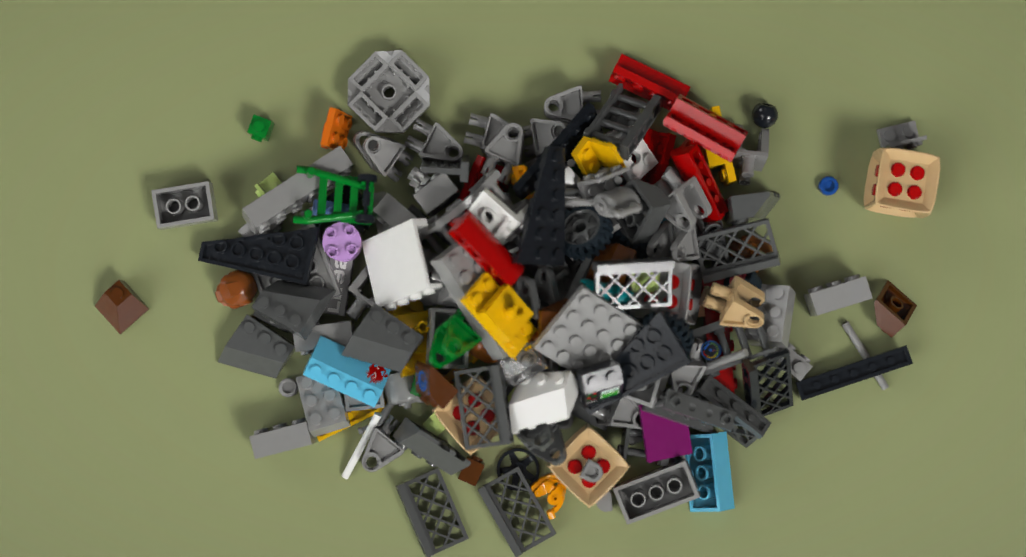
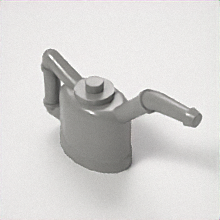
M619 186L599 193L594 198L565 197V205L594 206L598 214L608 218H624L627 215L639 213L643 208L638 195L626 186Z
M400 372L389 374L384 387L387 403L381 412L382 416L376 428H380L384 424L394 405L404 406V409L412 407V403H423L418 396L410 393L415 375L401 378ZM368 425L358 428L359 434H363Z

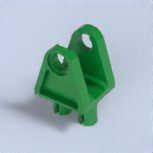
M457 309L455 314L435 330L429 352V362L435 368L445 367L464 355L483 339L471 326L469 327L463 322L466 318L464 315L460 316L462 314L460 309ZM436 353L443 356V362H438L435 359Z

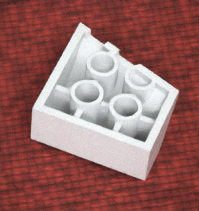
M571 371L521 372L508 404L511 433L513 435L520 433V430L525 428L531 430L535 429L536 425L545 422L548 425L570 417L579 393L577 379Z

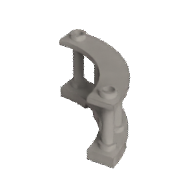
M495 169L485 173L469 189L471 194L463 201L459 198L446 208L447 213L440 217L436 214L427 219L428 226L418 230L419 238L426 239L438 255L442 253L444 248L432 236V233L436 230L438 232L441 231L451 244L455 243L456 241L447 233L449 231L447 223L454 218L463 216L464 210L472 205L486 188L491 190L515 214L519 213L526 204L524 201L512 204L497 185V179L501 174ZM486 212L487 218L493 220L492 214Z

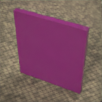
M638 405L647 463L692 454L688 426L642 411L643 405Z

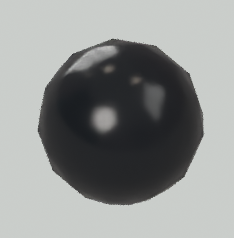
M760 102L752 110V120L760 128H769L778 119V110L772 104Z

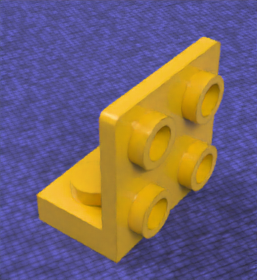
M583 136L571 153L583 176L590 173L596 174L601 166L611 168L621 165V168L626 167L624 160L617 151V147L613 143L599 141L596 138Z

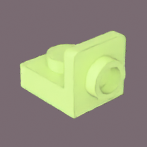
M272 172L261 183L254 185L257 189L255 193L258 197H261L280 185L282 181Z
M641 273L636 280L643 285L649 279V276L646 273ZM660 273L655 277V279H656L659 283H660ZM652 280L645 289L648 292H654L659 285ZM635 282L629 286L632 288V292H637L640 288Z
M435 412L423 423V426L436 436L446 429L437 418Z

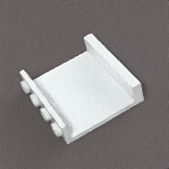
M426 218L410 219L362 242L375 304L385 309V311L395 310L397 305H407L409 300L422 299V295L434 294L436 289L443 287L442 283L430 284L418 234V230L428 226Z

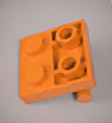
M329 107L322 132L321 148L334 150L341 146L344 150L347 147V137L352 127L351 115L337 108Z

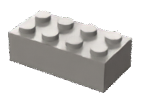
M686 458L623 481L613 487L627 525L700 498V491Z

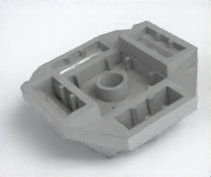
M402 50L375 51L348 78L347 105L376 133H404L430 107V78ZM387 89L395 91L394 95L390 98L384 96Z

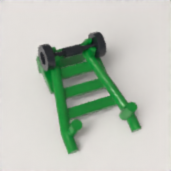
M297 165L296 173L306 174L308 178L318 176L320 181L317 215L312 216V211L306 210L304 216L293 215V223L315 224L339 220L342 223L372 225V223H375L373 200L374 183H377V175L341 176L315 167ZM328 180L335 182L332 214H325ZM343 184L351 186L349 212H341ZM359 189L365 190L363 191L362 198L364 210H357Z

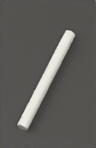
M375 412L341 475L343 478L348 479L382 416L380 413Z

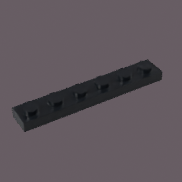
M907 345L795 383L800 398L803 401L911 365L913 362Z

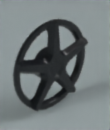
M510 449L500 457L497 463L498 477L519 466L525 478L532 481L529 484L530 486L539 477V462L535 455L527 449ZM521 451L530 456L520 462L514 452ZM509 454L512 465L500 468L502 460ZM533 460L536 464L535 476L526 470V467ZM515 472L512 474V484L518 486L520 476ZM507 486L510 490L518 491L517 488Z

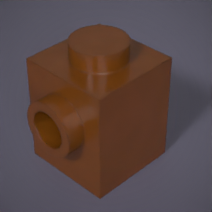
M472 455V457H467L472 463L470 466L460 470L458 479L476 487L485 464L482 463L483 459Z

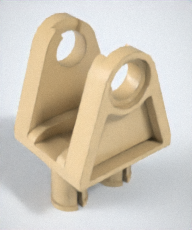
M734 276L728 287L713 282L710 295H706L704 298L703 307L719 311V325L759 328L764 324V314L756 308L765 301V293L738 276ZM710 295H714V296H718V297H722V298H721V299H720V298H715V297L710 296ZM756 297V298H759L760 300L754 301V300H751V298ZM750 317H758L759 320H752Z

